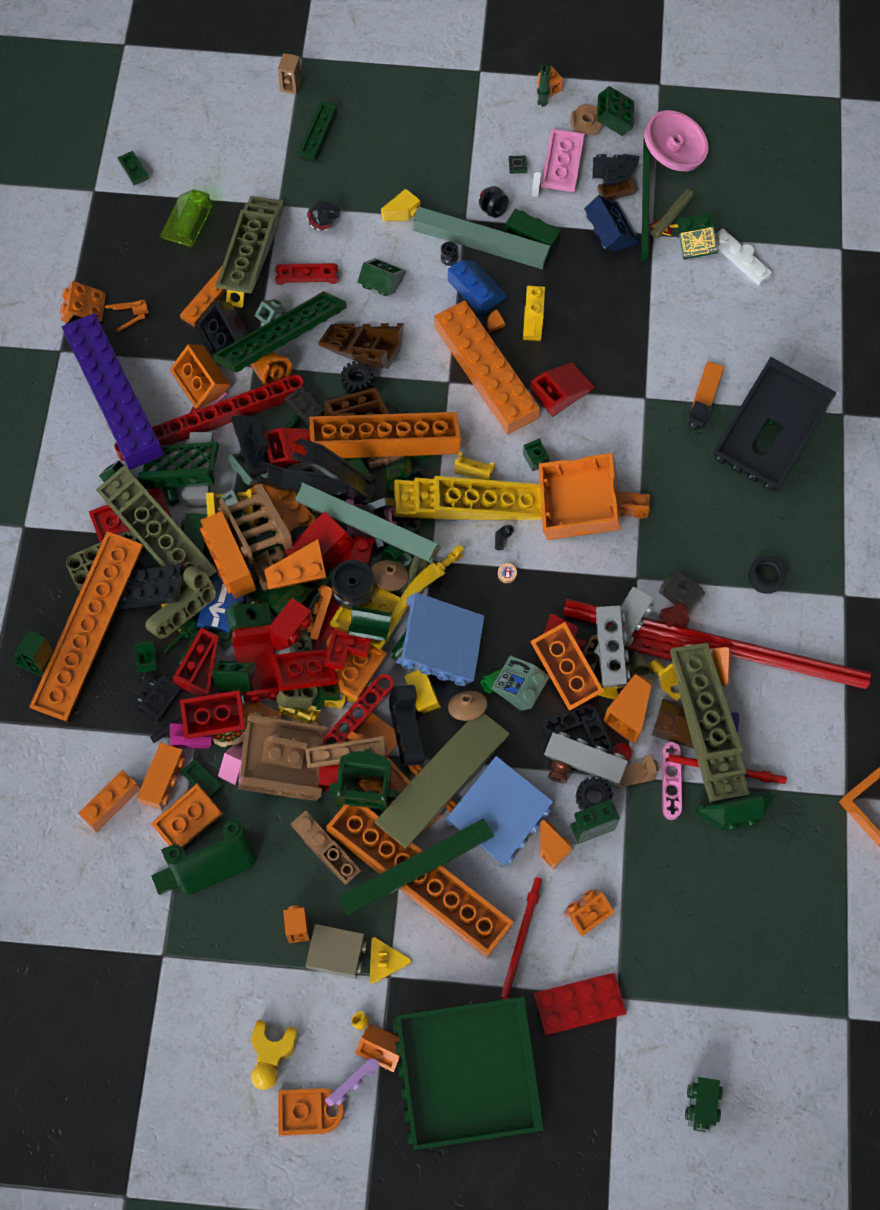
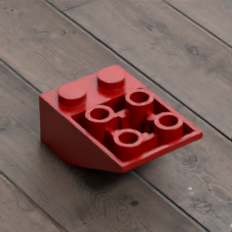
M571 362L545 371L532 380L530 393L554 417L595 389V387Z
M278 428L263 432L264 437L268 440V449L266 450L270 464L286 469L311 466L296 461L292 457L294 452L302 455L306 454L304 446L295 444V441L301 438L310 441L309 429Z

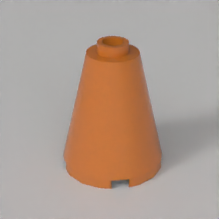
M274 351L260 358L257 362L250 364L263 385L286 378L292 372L290 360L286 356Z

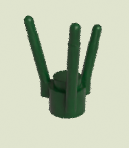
M192 618L174 631L176 632L181 628L180 634L163 650L165 654L183 636L185 638L192 637L179 661L180 664L200 627H197V622Z

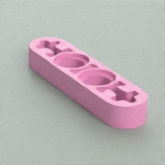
M669 742L662 749V811L667 819L675 820L682 811L681 764L666 761L668 754H670L667 752L669 748H672L673 752H676L674 755L681 756V750L678 744ZM674 767L677 770V774L675 776L668 775L666 768ZM668 786L676 787L677 794L669 795L666 788ZM671 800H675L673 808L677 809L674 814L667 810L670 808Z

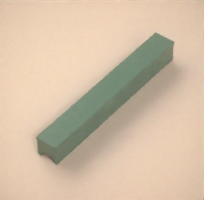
M418 207L413 218L414 231L539 269L544 268V263L548 257L549 245L422 207Z
M305 483L301 484L302 486L295 500L300 504L320 513L325 511L333 519L429 563L433 562L438 550L441 548L439 544Z

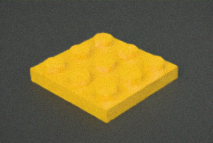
M374 584L372 600L362 608L393 614L400 597L380 589ZM409 605L402 610L396 619L391 617L387 640L371 639V645L381 650L384 648ZM340 606L331 620L330 626L334 628L337 626L348 632L352 610Z

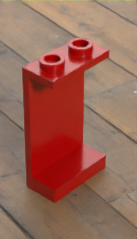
M270 625L234 629L231 635L236 662H252L256 664V671L250 677L253 691L242 693L244 702L257 703L262 701V699L273 701L277 699L280 691L271 662V655H274L268 630Z

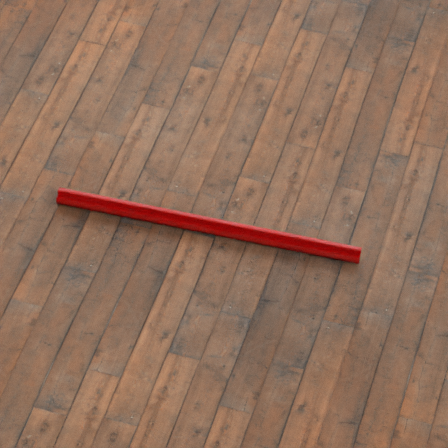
M567 599L563 615L596 623V607L600 606ZM645 617L641 619L644 623L639 630L640 632L693 645L708 643L709 649L727 647L731 650L732 657L867 689L870 684L871 672Z

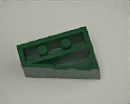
M27 630L15 651L13 664L43 677L54 649L51 648L44 634L38 631L33 633Z

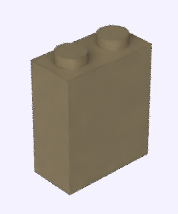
M315 924L305 966L309 970L356 979L357 974H361L363 961H360L361 953L366 952L368 941L364 940V934Z

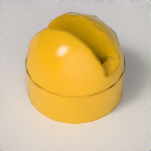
M358 1011L351 1018V1024L357 1030H365V1027L369 1026L370 1020L363 1011Z

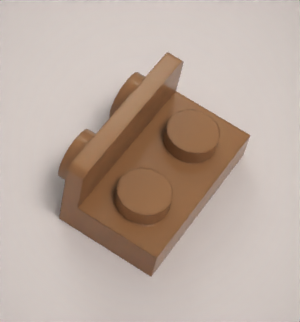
M272 734V736L264 740L261 763L301 770L304 750L308 748V744L303 743L302 739L291 738L289 740L284 739L283 735Z

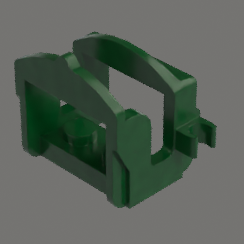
M369 749L351 752L340 757L337 784L330 783L329 788L330 795H335L338 808H342V805L381 809L383 813L387 809L388 802H393L398 796V790L390 789L391 762L388 759L371 752ZM346 778L383 782L382 794L373 790L361 792L354 788L344 790Z

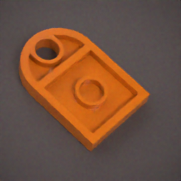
M326 1088L278 1090V1136L314 1135L332 1132L342 1121L344 1114L343 1104L341 1103L338 1106L339 1113L335 1117H330L327 1115L329 1105L325 1099L333 1093L332 1090Z

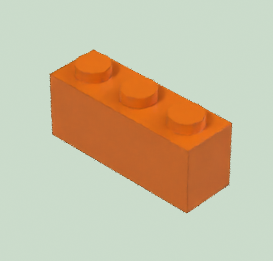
M160 742L137 795L140 803L163 810L164 805H168L171 798L169 793L178 782L179 776L177 774L186 763L183 750Z
M122 770L78 814L97 833L140 788Z

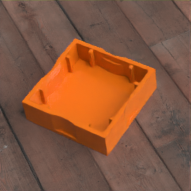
M613 453L587 456L577 460H561L539 464L540 488L543 497L541 506L542 526L547 540L622 530L617 468Z

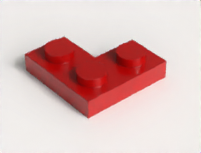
M333 629L324 666L344 670L348 654L367 658L371 639L349 635L348 632Z

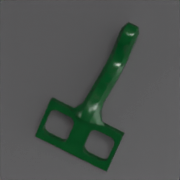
M428 455L405 456L404 463L386 467V494L394 492V488L390 489V484L395 480H407L411 477L413 471L412 460L426 459ZM400 467L398 474L390 476L392 469Z

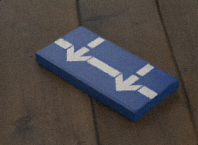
M213 563L217 572L209 579L215 588L216 596L211 603L200 611L197 627L229 633L226 610L235 602H244L245 595L235 599L232 593L228 594L217 566ZM246 563L251 574L253 564Z

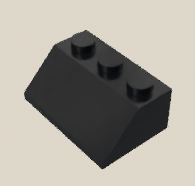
M215 300L196 324L212 354L248 335L245 326L230 302Z

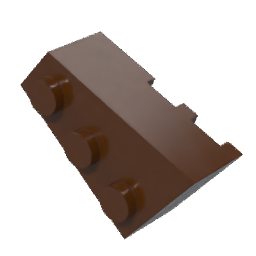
M376 387L325 401L324 416L389 414Z

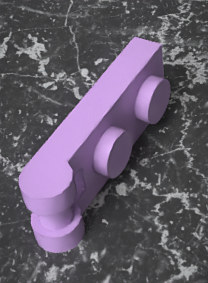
M373 1058L367 1060L325 1099L330 1107L335 1103L339 1106L348 1097L345 1094L348 1090L352 1088L355 1091L364 1082L361 1078L365 1074L370 1075L378 1069V1061Z

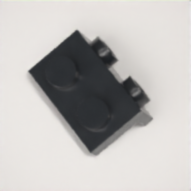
M596 154V157L592 159V179H603L604 169L617 165L622 155L607 157L606 154Z

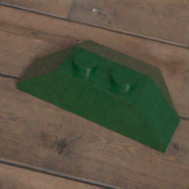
M772 790L698 806L695 814L719 830L727 829L728 832L738 830L740 826L744 825L748 828L759 825L758 822L764 817L777 792Z

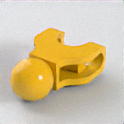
M256 1021L251 1036L253 1048L257 1053V1065L251 1072V1081L256 1088L268 1090L276 1084L278 1080L277 1070L280 1063L289 1058L294 1052L297 1028L288 1027L281 1040L272 1042L266 1038L267 1026L265 1021Z

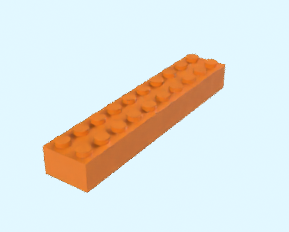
M344 805L326 826L327 833L377 873L381 874L422 852L413 843L406 849L375 824L379 816L369 808ZM443 866L399 889L487 960L514 924L511 919Z

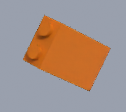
M634 674L608 707L603 720L605 724L634 745L638 742L643 728L651 689L649 681L643 676Z

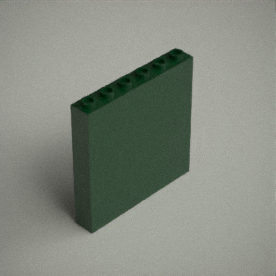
M524 996L396 1014V1019L392 1020L394 1033H398L399 1041L395 1042L396 1054L401 1055L402 1064H398L399 1077H404L405 1086H401L402 1100L407 1099L408 1108L404 1109L405 1122H410L411 1131H407L408 1145L413 1144V1150L544 1131Z

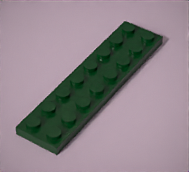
M323 291L213 354V360L234 373L240 372L243 368L257 362L265 355L271 354L277 348L298 338L306 331L312 330L330 317L339 314L347 308L346 301Z

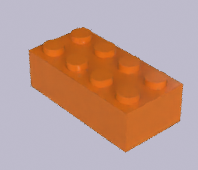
M222 511L201 519L203 527L200 528V531L228 594L232 593L234 598L237 599L255 591L256 588L251 574Z
M565 622L530 641L569 711L604 692Z

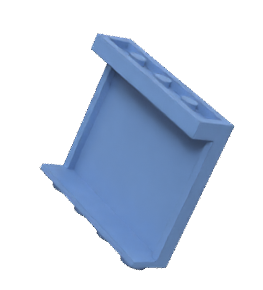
M417 592L409 596L406 605L411 607L402 657L397 659L396 663L401 664L406 669L420 670V673L425 675H435L440 680L454 681L459 686H465L474 681L484 615Z
M495 756L444 822L450 827L453 825L461 831L484 818L494 838L484 842L479 847L501 863L500 867H503L505 864L509 866L516 857L513 854L516 849L519 848L521 850L527 843L528 839H526V836L529 832L533 834L540 826L538 823L541 817L546 818L552 808L549 806L553 801Z

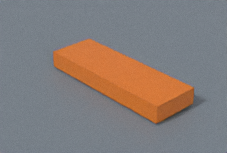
M707 361L693 405L695 401H699L711 407L724 366Z

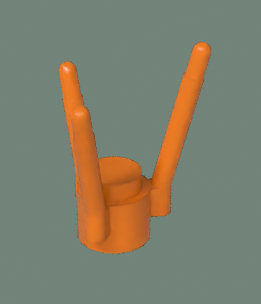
M145 300L105 306L106 309L113 308V310L132 308L133 314L138 315L117 328V332L138 320L144 319V314L148 313Z

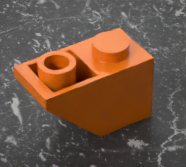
M543 820L540 824L539 856L554 870L571 854L572 844L567 838L561 837L557 833V829L552 823H547Z

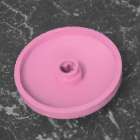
M671 110L660 111L651 117L645 127L644 138L649 151L661 164L676 171L694 170L702 164L708 154V141L705 133L693 119L683 113Z

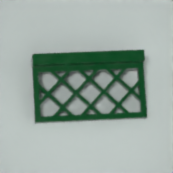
M218 442L160 445L164 456L144 464L142 472H139L137 477L145 489L214 485L215 478L213 472L219 444ZM207 449H212V452L205 456L203 454ZM196 450V452H194L189 457L186 455L188 451ZM178 451L172 458L168 456L171 452ZM201 455L203 459L195 464L193 460ZM183 456L185 460L177 465L175 462ZM166 457L168 461L160 466L158 462ZM206 462L209 463L208 468H200ZM189 463L192 465L190 469H182ZM172 464L175 466L172 470H165ZM154 465L158 467L155 471H149Z

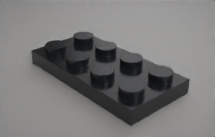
M175 564L134 570L118 604V608L128 609L178 602L186 566Z

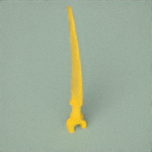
M457 545L448 554V557L441 562H437V565L431 563L409 584L394 609L393 619H396L407 606L406 603L409 596L416 592L420 593L432 582L445 575L444 571L447 566L463 558L462 552H464V548L461 545Z

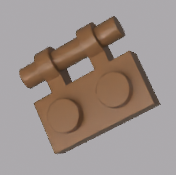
M280 546L275 548L276 553L272 555L267 550L253 558V566L264 591L268 589L264 570L287 557V554Z

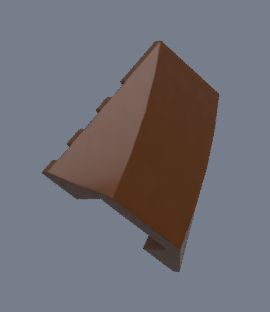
M381 323V326L371 327V324H363L362 327H355V324H331L318 344L351 360L389 369L400 351L404 323H397V326Z

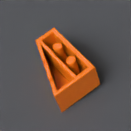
M318 539L264 570L269 590L326 579Z

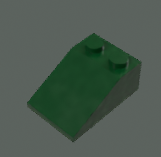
M258 579L254 583L256 590L246 594L254 601L269 603L270 613L277 617L292 598L306 607L313 596V591L303 583L264 591Z

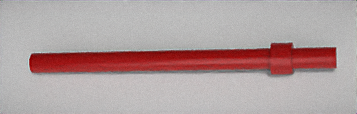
M668 754V762L699 768L697 759ZM745 769L746 774L744 777L760 779L761 782L786 784V776L772 774L771 771L766 770L760 772Z
M534 878L531 892H528L526 898L527 906L500 996L502 999L509 998L535 904L539 902L540 895L538 894L542 884L541 878Z

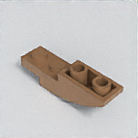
M304 811L290 824L305 844L345 885L361 871L307 811Z

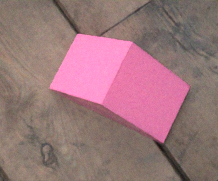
M239 743L238 745L231 746L225 752L218 778L237 785L239 781L242 744Z

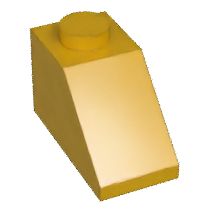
M407 189L403 190L381 208L382 220L409 221L415 216L418 207H420V200Z

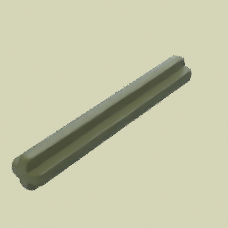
M686 189L652 229V237L657 239L662 235L691 200L694 193L692 190Z

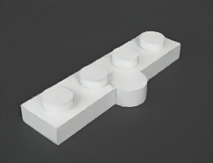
M724 229L716 233L718 250L758 286L771 277L772 271L753 255L755 251L753 246L748 244L742 246Z

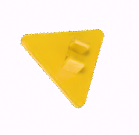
M376 937L371 939V984L382 980L411 963L409 958Z

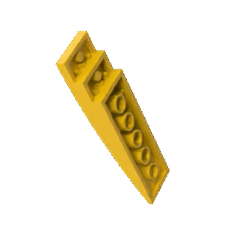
M435 476L434 479L415 478L414 481H394L395 517L450 520H542L541 506L543 497L540 484Z

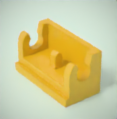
M461 452L458 454V460L456 459L454 463V473L472 479L491 480L495 469V463L490 462V465L472 460L463 457Z
M420 670L404 676L407 685H414L416 688L415 705L418 712L422 711V714L441 708L429 675L422 674Z

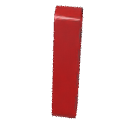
M387 674L377 677L325 735L322 745H327L330 739H336L337 743L348 742V735L352 731L356 733L391 694L394 687L393 679ZM381 681H390V686L387 689L380 688ZM369 695H376L377 701L375 703H367ZM358 709L364 711V715L360 719H356L353 716L354 712ZM349 724L351 727L350 731L346 734L341 733V726Z

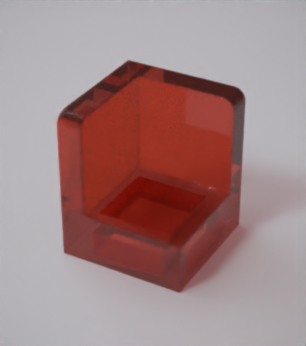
M683 603L661 609L659 615L660 620H665L667 627L678 625L687 628L690 621Z

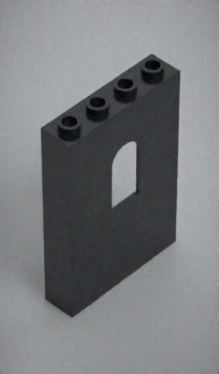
M770 356L713 451V455L716 456L715 460L721 464L726 462L732 465L731 469L737 473L742 471L748 474L747 478L753 482L760 481L764 483L763 487L769 491H778L835 398L836 392ZM769 418L784 428L770 451L765 455H758L753 451L752 445Z

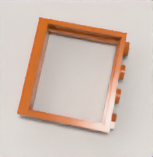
M879 767L847 793L839 803L880 847V831L853 802L880 779Z

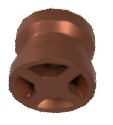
M553 761L551 765L552 771L549 772L548 778L557 783H567V774L570 772L571 766L561 761Z

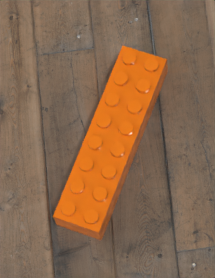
M464 300L434 315V328L506 434L509 435L536 421L539 418V406L467 302Z
M457 412L309 417L310 441L325 446L341 458L459 454L461 437Z

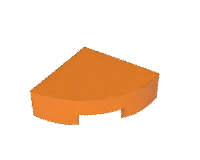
M498 310L492 312L488 318L487 328L489 333L505 327V322Z

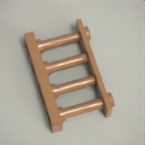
M262 484L254 486L256 494L252 498L230 506L226 505L223 498L219 499L220 507L218 511H222L240 545L239 549L243 558L246 557L249 564L253 563V552L274 544H282L285 550L293 548L291 535ZM255 504L261 506V510L234 519L231 514ZM261 517L268 518V523L242 533L238 527ZM269 530L276 533L274 537L250 546L245 540Z

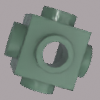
M276 299L264 300L261 302L255 317L262 321V323L267 324L285 314L287 309L281 306L282 303Z

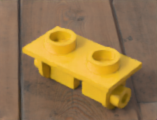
M313 705L305 709L278 706L279 712L283 713V715L292 719L302 720L303 723L307 724L317 723L321 710H316V707Z

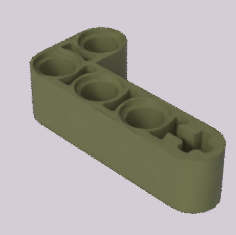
M130 531L119 534V536L138 542L136 536ZM102 542L77 552L66 560V566L79 592L83 587V584H80V582L86 579L94 560L90 559L97 555ZM80 564L79 567L73 568L74 565Z
M190 566L184 571L183 578L188 588L180 593L178 602L166 604L147 620L146 629L150 633L161 639L166 638L214 600L216 591L205 572L194 566Z
M300 633L299 640L290 646V653L312 651L310 637ZM317 687L279 691L276 700L284 708H309L318 694Z

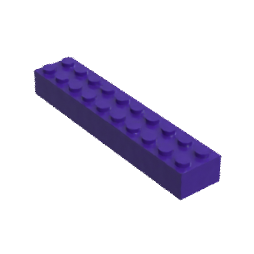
M93 313L61 326L128 469L132 470L163 457L164 454L160 443L96 314Z

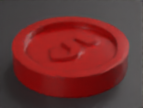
M624 743L615 745L612 750V755L615 753L621 754L626 757L625 760L627 761L632 756L631 748Z

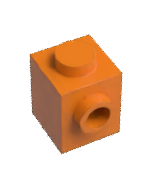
M552 66L549 83L550 94L548 97L562 91L563 78ZM538 73V81H537V85H538V86H539V81H540V73Z

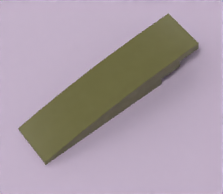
M250 196L248 203H245L244 209L240 212L216 283V288L252 293L274 238L284 208L283 200Z
M125 465L96 489L161 566L183 564L186 566V569L194 566L205 572L209 578L217 572L215 567ZM183 579L181 589L184 591L188 586Z
M708 643L671 648L670 652L677 684L710 804L749 796L750 792L744 777L746 770L741 757L743 750Z
M485 713L474 720H469L379 816L375 824L406 849L482 770V767L495 754L496 750L507 740L510 733Z

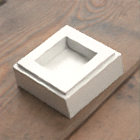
M540 172L534 173L532 197H538Z

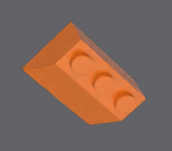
M188 344L170 368L171 373L196 409H200L217 400L231 385L203 345Z

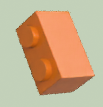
M300 905L289 906L288 910H283L285 933L288 942L310 941L305 908H300Z

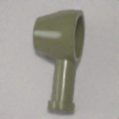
M641 654L633 656L631 665L625 666L632 675L642 676L650 672V665L644 655ZM613 667V671L620 669V667Z

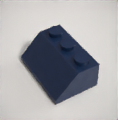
M598 195L584 208L587 219L594 226V232L600 237L601 245L606 250L617 252L640 242L618 202Z

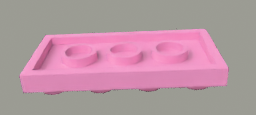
M551 129L541 188L575 192L584 133Z

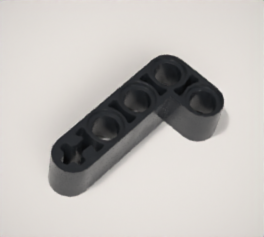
M414 685L394 686L389 697V709L402 766L424 764V751L414 711V704L416 702V688Z

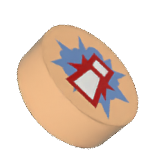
M505 563L499 567L498 578L500 581L511 583L516 579L517 570L514 565Z

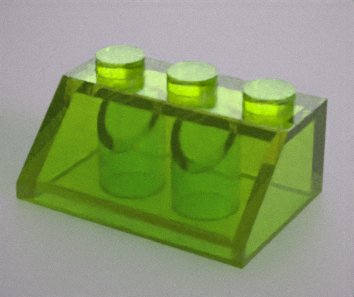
M195 189L179 195L160 234V238L193 247L212 207L210 195Z

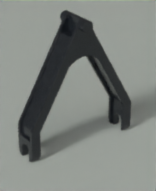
M301 438L295 441V444L304 446L306 454L302 455L294 452L292 457L296 461L316 467L323 473L286 469L267 462L258 465V468L265 469L268 472V478L256 476V480L258 483L269 487L299 492L301 484L305 483L336 498L363 501L362 505L364 506L372 503L375 476L364 474L325 446Z

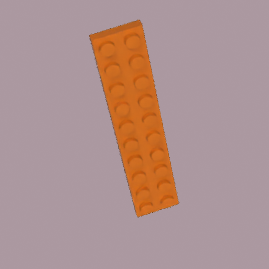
M108 531L106 532L29 706L30 709L68 722L144 547L143 544Z

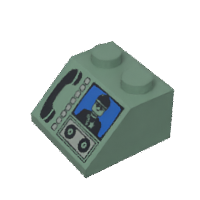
M509 656L491 689L519 710H527L532 708L550 676L531 663Z

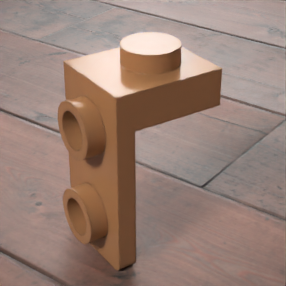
M651 754L644 756L642 762L628 765L621 786L615 784V787L621 788L655 780L657 772H659L657 760H654Z

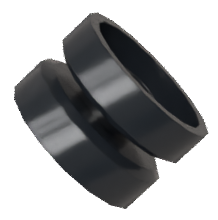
M346 560L333 570L331 576L332 596L337 604L352 610L353 606L364 607L372 600L374 576L368 565L358 560Z

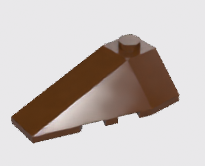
M662 699L652 736L694 749L683 706Z

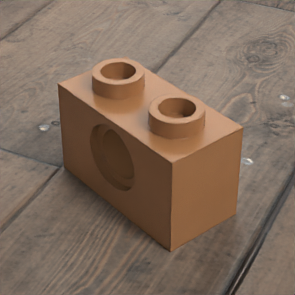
M283 53L278 67L281 92L297 95L302 80L299 56Z

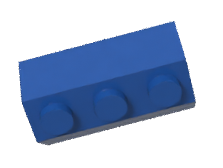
M460 260L448 268V282L480 316L508 297L498 284L473 260Z

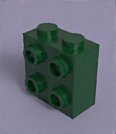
M608 86L598 94L597 122L623 136L634 126V101L618 90Z
M697 1077L691 1084H688L687 1098H690L689 1107L686 1106L685 1120H688V1126L693 1127V1131H710L711 1128L716 1126V1122H720L721 1109H718V1100H722L723 1087L720 1086V1080Z

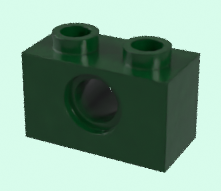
M254 601L249 604L235 602L226 610L229 633H233L234 629L272 624L269 603H261V601Z

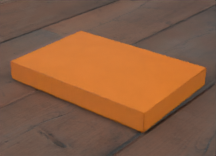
M197 783L156 818L151 825L169 846L175 844L184 849L221 817L223 813Z

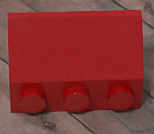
M324 511L292 543L293 548L284 552L289 556L318 539L324 570L326 571L355 540Z
M239 690L180 700L185 740L245 730L242 697Z

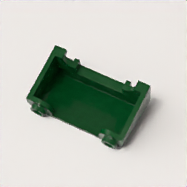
M239 816L224 824L223 834L225 840L186 856L184 849L179 845L174 844L161 849L172 876L183 894H194L249 870L255 865L256 857Z

